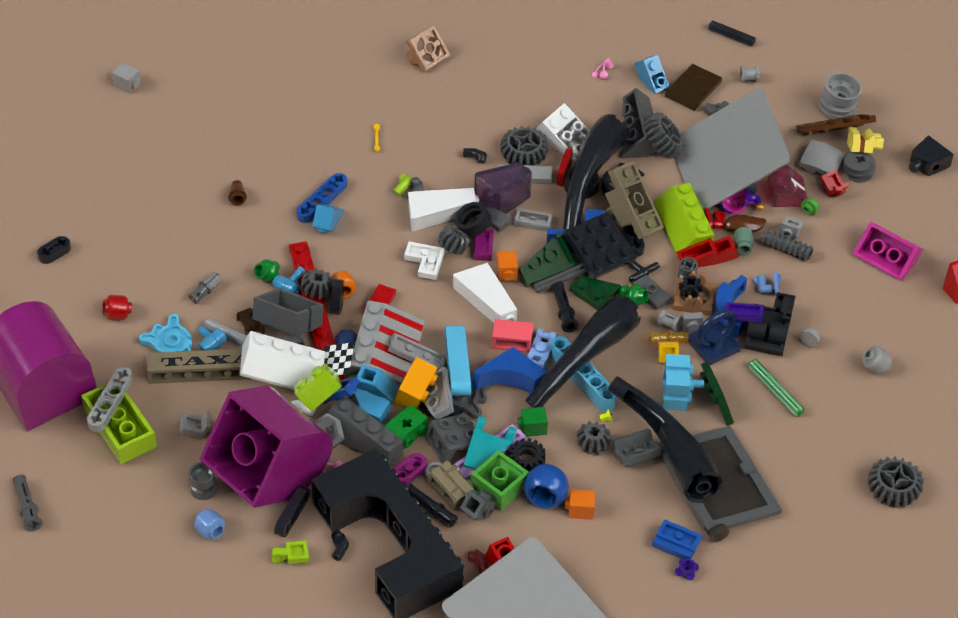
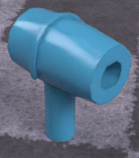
M299 266L290 279L277 275L273 279V287L298 295L300 285L296 282L303 275L305 269Z
M204 326L198 329V332L205 337L198 344L201 351L216 350L227 341L226 334L219 328L212 333Z

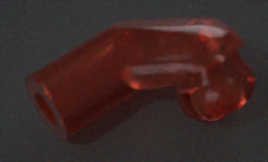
M478 549L468 552V561H476L479 575L489 568L488 559L484 553Z

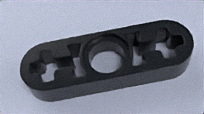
M298 486L277 520L274 534L284 538L288 535L308 502L310 489Z

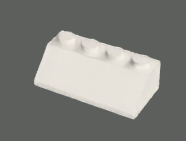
M250 331L242 345L240 376L294 390L298 381L303 378L306 379L311 375V371L315 367L324 364L325 351Z

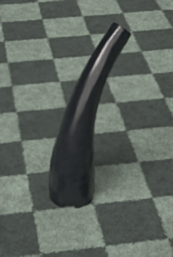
M606 114L601 116L589 129L581 144L568 187L563 229L567 230L581 224L585 199L595 175L622 147L628 138L629 131L626 123L615 118L616 115Z
M614 296L600 307L525 401L532 408L543 407L586 363L620 342L632 332L641 320V317H638V306L626 296Z
M617 376L610 384L608 391L639 414L658 436L686 498L691 502H705L704 498L712 494L714 497L718 495L722 490L723 480L717 466L705 448L657 402Z

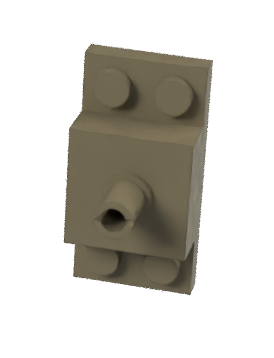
M632 161L608 171L615 187L614 190L605 193L610 204L606 208V212L612 211L609 213L611 218L615 216L620 227L631 223L638 239L663 229V223L635 162Z

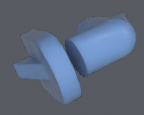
M773 271L776 295L779 292L782 274H777V271ZM765 275L753 277V282L757 285L758 291L761 294L772 293V284L766 285Z

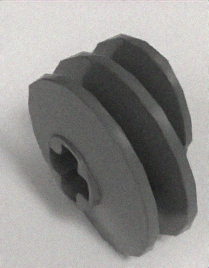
M849 152L845 155L843 168L848 173L850 180L865 182L873 177L876 162L868 153Z

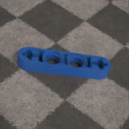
M342 173L332 175L297 208V219L302 223L312 221L317 207L312 202L319 201L321 204L329 205L346 189V175ZM327 190L332 191L331 194H324L323 192Z

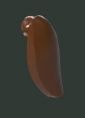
M737 214L726 219L724 228L730 232L746 227L754 233L761 230L767 220Z

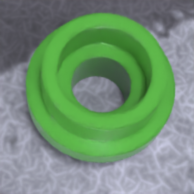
M808 198L802 201L801 207L804 213L813 216L818 212L819 204L815 199Z

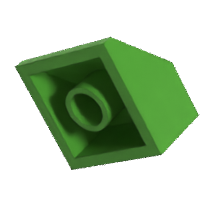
M498 450L471 473V482L474 485V490L483 489L492 495L491 498L496 501L495 507L502 511L516 498L529 472Z

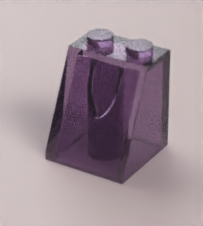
M518 162L475 173L474 181L475 195H478L479 202L483 203L485 207H492L507 214L531 197L532 171Z

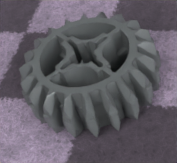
M657 112L650 115L644 121L643 126L646 137L661 156L671 159L684 150L685 145L682 134H680L679 129L666 115Z
M521 126L518 129L514 127L513 130H508V133L504 134L500 151L503 159L507 160V163L535 166L545 160L549 143L546 135H543L542 131H536V128L530 129L529 126L527 128Z
M887 456L885 460L880 459L878 463H874L869 471L868 485L870 486V492H874V498L879 497L880 503L883 501L887 502V506L894 504L897 507L901 504L905 507L907 503L912 505L914 500H917L920 493H922L924 483L922 472L918 471L917 466H912L911 461L905 462L904 457L901 460H897L895 456L891 460Z

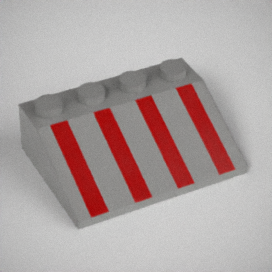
M367 301L352 354L350 375L355 374L357 376L363 364L382 370L401 386L413 362L388 351L391 337L396 333L420 344L425 321L386 303Z

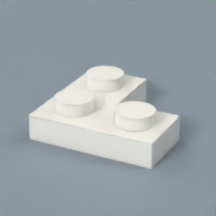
M409 241L404 254V260L421 263L418 277L436 280L445 250L441 247Z

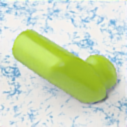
M402 174L399 177L400 183L393 192L397 196H401L411 184L412 178L409 175Z

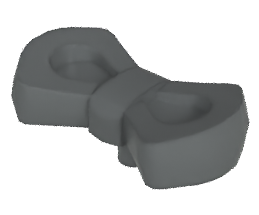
M726 101L715 105L707 103L704 108L705 113L711 116L729 105V103Z

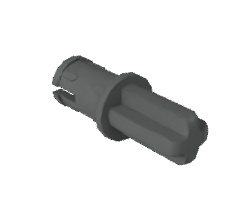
M213 272L205 281H201L199 286L188 295L189 299L191 300L197 295L192 301L197 304L206 294H210L211 290L222 280L220 274Z

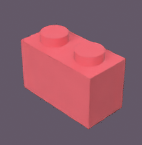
M495 319L492 349L507 351L514 347L520 352L529 353L532 344L533 323Z

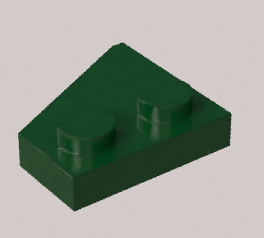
M581 276L569 286V291L598 310L612 297L616 296L622 286Z

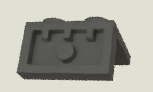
M466 414L433 420L430 422L426 439L442 464L447 460L451 463L455 451L469 447L474 426Z

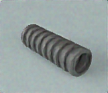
M768 228L761 237V244L766 243V246L771 245L772 248H777L779 251L782 250L784 253L788 252L789 255L793 254L794 257L799 256V259L804 258V261L809 260L813 252V246H807L806 243L802 244L801 241L797 242L796 239L791 240V237L786 238V235L781 236L780 233L776 234L775 231H770Z

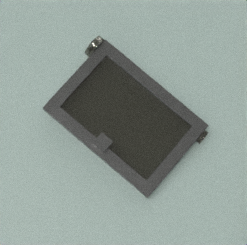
M731 426L692 435L709 453L723 480V487L719 494L715 497L712 494L704 498L705 502H691L686 498L662 443L660 442L658 445L662 451L660 456L702 530L706 531L712 542H719L725 539L729 534V528L781 514V507Z

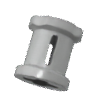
M755 66V68L740 67L741 82L745 80L759 81L760 70L758 66Z
M664 309L659 315L657 324L660 326L665 325L676 332L681 324L682 316H675Z

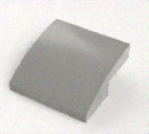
M810 140L798 165L811 174L817 171L825 175L831 171L838 170L846 153L826 143Z

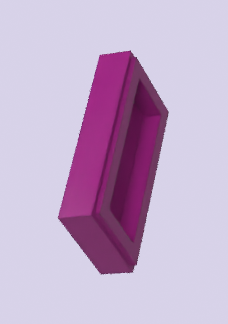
M486 229L482 234L475 236L473 260L492 261L494 229Z

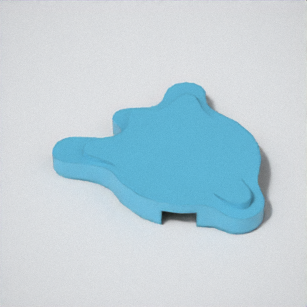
M171 314L168 317L166 326L155 324L150 333H143L138 338L140 344L151 347L155 352L191 351L192 347L191 334L180 325L177 314Z

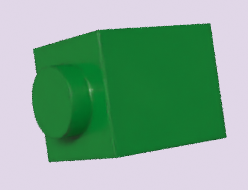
M545 407L521 409V416L517 418L518 429H522V433L526 437L547 435L548 420Z

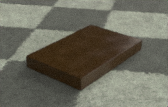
M692 64L665 92V97L695 111L722 82V77Z

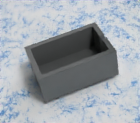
M281 288L256 296L253 299V319L259 321L262 325L272 326L276 330L287 332L294 337L301 336L303 333L313 331L322 326L323 304Z

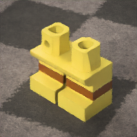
M849 127L847 145L851 152L873 153V149H883L884 139L881 137V134L873 133L871 129H867L865 133H859L856 127Z

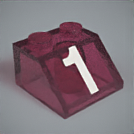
M783 166L768 175L767 182L772 207H801L802 201L808 199L804 178L789 166Z

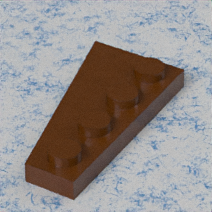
M858 114L796 125L797 132L803 133V135H812L814 131L819 130L820 133L829 132L833 128L841 130L847 129V126H863L867 123L876 122V116Z

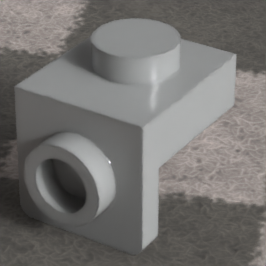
M787 216L785 221H782L780 224L779 233L781 236L786 235V238L791 237V240H797L803 229L804 222Z
M205 411L202 417L182 413L180 416L181 434L203 438L207 431H210L212 428L209 411Z
M325 413L314 422L331 436L333 447L345 439L340 420L332 415Z

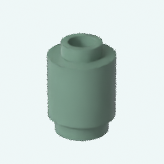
M746 227L738 228L734 232L735 248L740 255L750 254L754 247L752 230Z

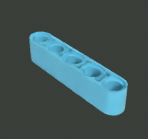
M445 326V344L452 396H471V378L465 326Z
M557 336L552 340L551 357L555 362L559 360L572 344L566 337ZM590 362L586 363L571 377L601 411L607 412L609 409L612 412L615 409L617 397L608 391L610 383Z

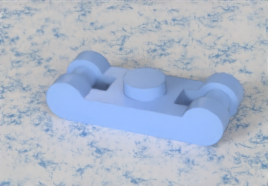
M540 328L537 330L527 357L543 369H545L551 355L552 340L557 337V333L544 332V329Z

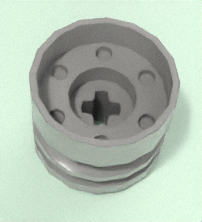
M845 73L830 75L825 82L820 98L819 107L821 111L832 119L852 116L855 113L857 102L862 92L860 82L855 77Z

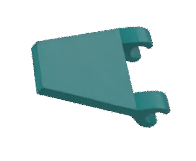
M479 416L474 425V431L463 466L476 470L498 450L503 452L512 444L517 429L509 427L504 439L483 432L486 418Z

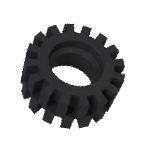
M522 438L521 443L517 440L515 445H511L509 458L528 472L538 465L545 464V448H543L541 443L538 444L537 440L531 442V438H528V441ZM529 454L535 457V459L526 461L521 459L520 456Z

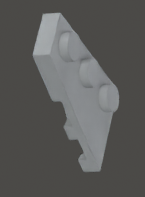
M445 366L436 370L437 380L433 386L429 385L427 389L429 395L424 402L436 420L454 412L449 371Z

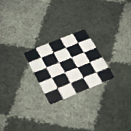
M354 342L324 347V363L335 370L338 375L349 374Z

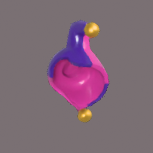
M747 187L720 202L722 208L730 214L743 212L747 205H755L759 211L764 209L759 195L749 193Z

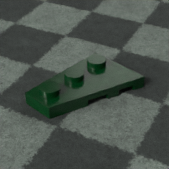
M561 232L518 269L525 287L576 266Z
M708 361L701 364L703 372H700L701 378L704 380L714 405H718L726 425H731L734 421L725 396Z

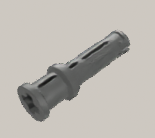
M20 474L13 478L21 504L20 515L24 518V529L26 531H36L42 527V519L38 516V506L33 503L26 476Z

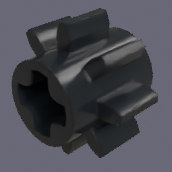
M694 276L683 277V283H679L681 296L687 298L689 295H692V299L697 298L699 292L703 290V285H700L701 279H697Z

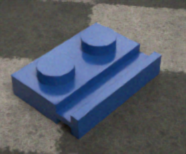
M664 519L655 539L652 541V547L681 559H691L702 540V535Z

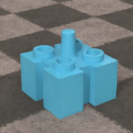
M666 354L663 372V408L665 410L687 411V404L692 401L693 388H704V380H694L690 376L693 375L694 364L690 363V355Z

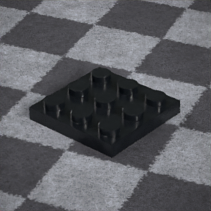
M608 212L567 229L563 233L592 280L629 264L637 258Z

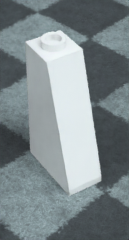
M474 188L408 192L411 231L455 220L457 212L463 206L471 202H479V197L475 195Z
M488 263L453 274V288L493 323L495 319L517 321V308Z

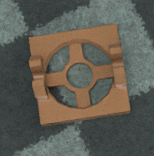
M434 25L406 41L410 48L406 56H412L413 59L410 63L418 64L422 72L450 56ZM419 39L423 42V49L420 51L417 49ZM427 43L432 45L433 51L431 53L426 50ZM424 54L430 55L433 61H426L421 56Z
M692 271L689 276L696 277V272ZM701 272L697 279H701L700 285H703V289L708 293V296H702L699 293L696 301H693L692 295H689L687 298L681 296L679 283H683V278H678L673 310L691 313L702 312V314L711 315L716 283L705 282L706 276L704 272Z

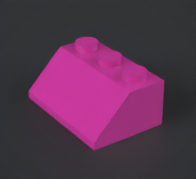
M870 221L853 255L902 281L915 266L924 249Z

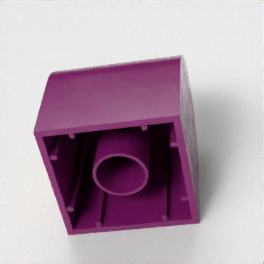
M30 301L17 304L0 314V391L25 430L28 432L83 404L81 395L97 388L92 367L55 311L48 304Z
M260 386L228 393L199 460L252 507L256 508L291 499L298 486L308 488L311 485V479L319 476L327 465L332 453L333 441L329 434L274 388Z

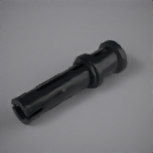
M561 281L555 282L552 285V289L559 307L558 317L562 321V330L564 332H573L579 326L578 321L574 318L575 311L570 307L564 283Z

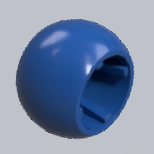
M538 465L530 470L525 478V495L532 504L540 508L549 509L556 507L564 501L568 494V478L560 468L554 465Z

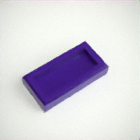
M726 302L725 310L732 311L736 316V321L762 323L765 305Z

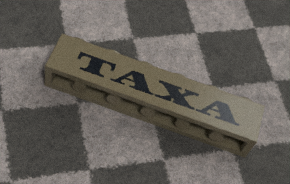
M242 349L148 353L147 373L149 384L243 380L251 378L240 376Z

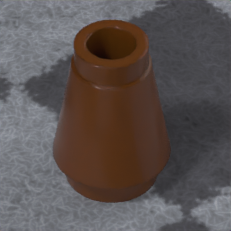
M239 180L232 182L228 196L229 201L235 206L242 205L247 199L242 182Z

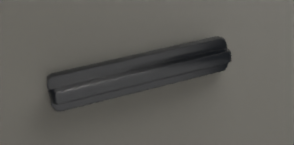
M711 20L709 23V30L743 44L753 46L756 42L754 36Z

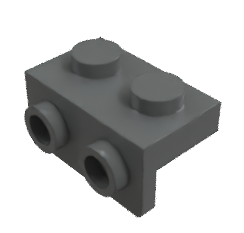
M644 429L613 440L615 458L625 467H632L637 463L650 461L662 455L661 448L652 440L650 429Z

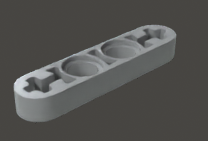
M121 367L113 373L87 417L88 428L91 431L101 432L106 428L132 384V372L129 368ZM113 389H118L120 391L116 395H112L109 393ZM104 404L111 405V407L106 410L100 408Z

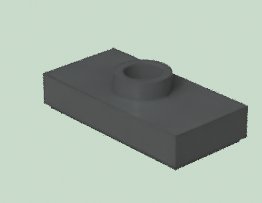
M647 275L632 283V285L638 284L643 289L648 290L647 302L655 310L671 302V297Z

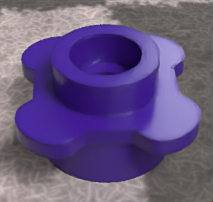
M689 558L680 559L679 567L675 569V574L686 577L688 580H693L699 565Z

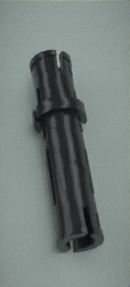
M413 484L407 485L410 495L413 498L415 497L420 506L430 512L433 518H438L448 527H453L457 521L455 520H458V517L448 511L445 505L437 503Z

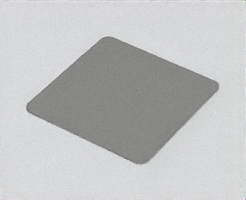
M761 88L754 89L680 133L684 139L685 147L676 156L685 183L691 184L703 211L705 208H712L788 164L791 159L766 95Z
M528 538L446 599L442 604V610L448 618H607L536 538Z

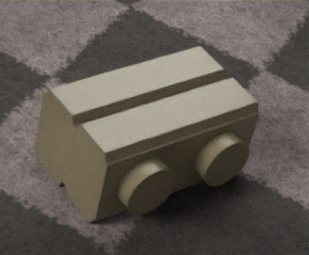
M448 460L429 473L428 482L453 510L458 509L462 505L470 490H474L473 483L469 479L465 480L458 466L452 465Z

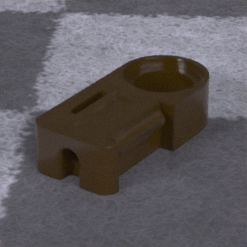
M252 308L245 309L236 314L237 321H241L247 336L250 331H260L265 335L264 326L259 321L253 319Z

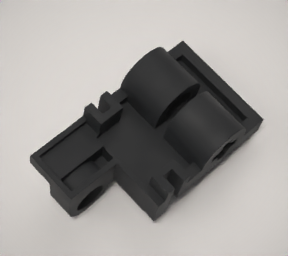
M777 292L774 307L765 306L762 323H749L744 348L783 356L796 296Z

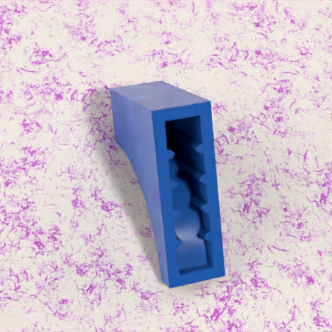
M512 347L475 370L471 386L477 390L488 385L504 384L518 387L531 394L547 374V371Z

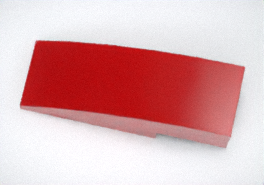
M730 235L714 242L709 238L677 251L680 261L687 257L693 258L697 261L698 267L716 265L739 258Z

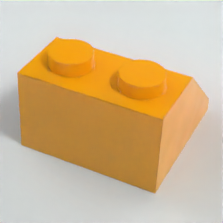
M416 357L398 390L394 405L408 407L411 404L414 407H418L421 401L425 402L429 395V391H427L429 385L433 386L438 376L435 373L438 367Z

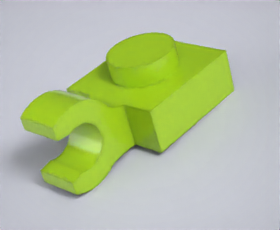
M307 540L286 542V548H272V563H281L286 559L288 564L309 563Z

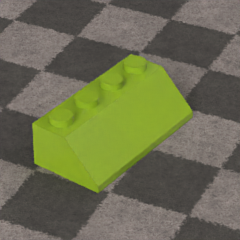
M690 183L674 185L654 201L653 204L676 256H678L677 251L709 238L712 241L714 240V233Z

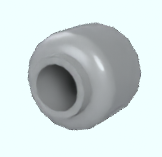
M873 346L865 351L863 365L873 373L880 375L890 370L892 357L890 353L881 347Z

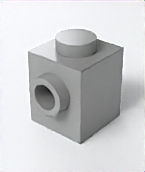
M124 63L111 72L113 85L129 94L141 84L139 71Z

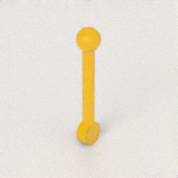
M374 124L375 146L373 149L375 152L380 151L378 140L380 125Z

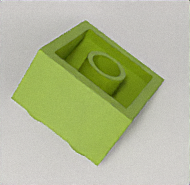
M324 363L322 366L315 367L311 371V375L306 379L303 378L298 381L294 391L295 395L312 412L340 389L342 385L337 372Z

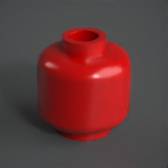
M109 295L107 299L103 300V315H106L109 320H125L128 314L132 312V303L128 302L125 295Z

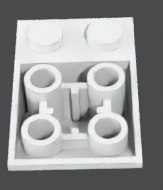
M564 103L536 128V131H542V134L546 135L549 143L548 146L562 154L565 153L567 148L573 149L572 160L576 161L581 144L589 129Z

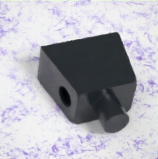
M928 135L913 149L909 169L913 173L921 171L926 176H931L951 167L954 154Z

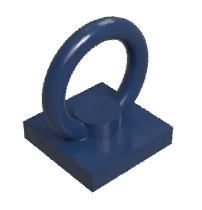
M730 310L718 311L709 316L701 324L698 331L687 335L689 344L705 362L708 361L709 365L740 352L741 346L730 334L736 324L735 314ZM722 318H728V323L726 327H724L720 323V321H716Z

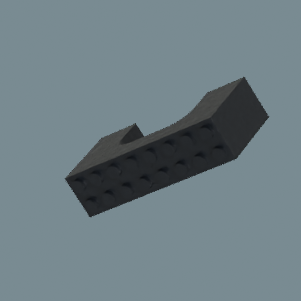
M377 449L311 479L312 504L332 532L340 530L358 520L374 518L387 526L405 551L403 555L375 568V593L393 618H409L452 596L463 587L464 563L462 559L456 557L451 544L444 541L439 528L433 526L427 512L421 510L418 500L410 495L407 485L401 483L396 470L390 468L386 457L383 454L381 455Z

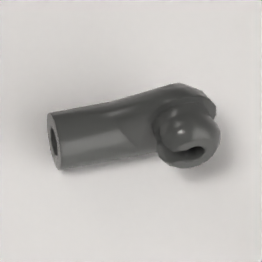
M418 177L412 178L410 181L412 185L411 192L424 191L422 181Z

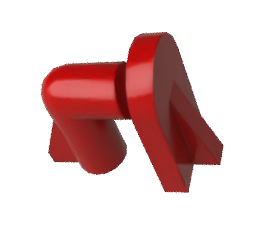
M705 208L703 212L711 229H723L726 213L715 211L713 213L715 220H712L709 209Z

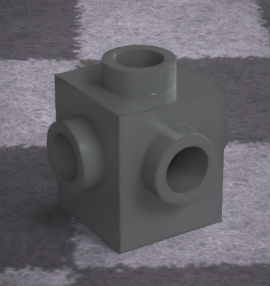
M470 490L460 508L474 520L487 519L494 512L493 507L496 501L491 498L492 495L486 490Z

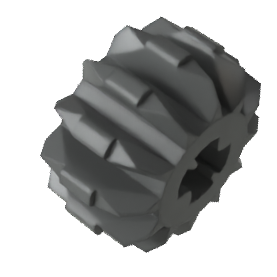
M445 226L438 235L437 241L444 250L455 255H462L468 248L470 239L467 234L458 228Z
M315 268L313 271L308 270L302 276L301 290L304 291L305 296L310 295L311 299L317 297L320 300L321 297L327 298L331 294L333 278L330 277V272L324 273L323 269L319 271Z
M588 421L587 425L582 424L577 432L578 446H581L582 451L588 450L590 454L596 452L598 455L600 451H606L607 446L611 442L610 429H606L605 424L599 425L598 421L593 424Z

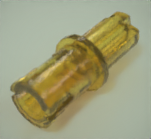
M667 330V332H651L649 340L650 343H688L689 335L688 331L671 332V330Z

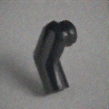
M477 148L463 149V157H477L478 163L486 162V152Z
M335 530L331 534L336 547L332 558L340 561L349 547V542L344 533L340 530Z

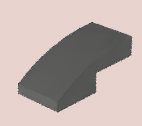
M486 207L491 214L492 221L490 226L500 233L512 224V218L495 208ZM480 214L473 216V219L477 220Z

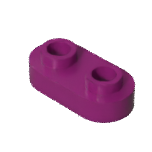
M412 454L393 469L396 470L401 483L408 485L425 472L427 460L422 454Z

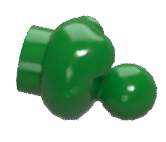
M264 259L255 265L254 274L263 282H272L279 275L280 265L276 261Z
M633 284L632 286L623 285L619 289L622 297L626 296L632 299L637 306L646 304L648 301V290L643 289L638 284Z

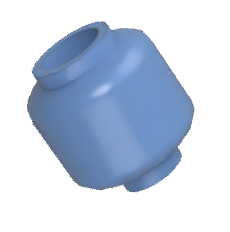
M206 509L196 515L194 528L205 539L213 540L219 538L224 533L225 521L213 509Z

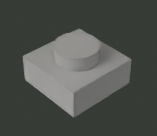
M702 312L683 313L682 332L698 331L703 322Z

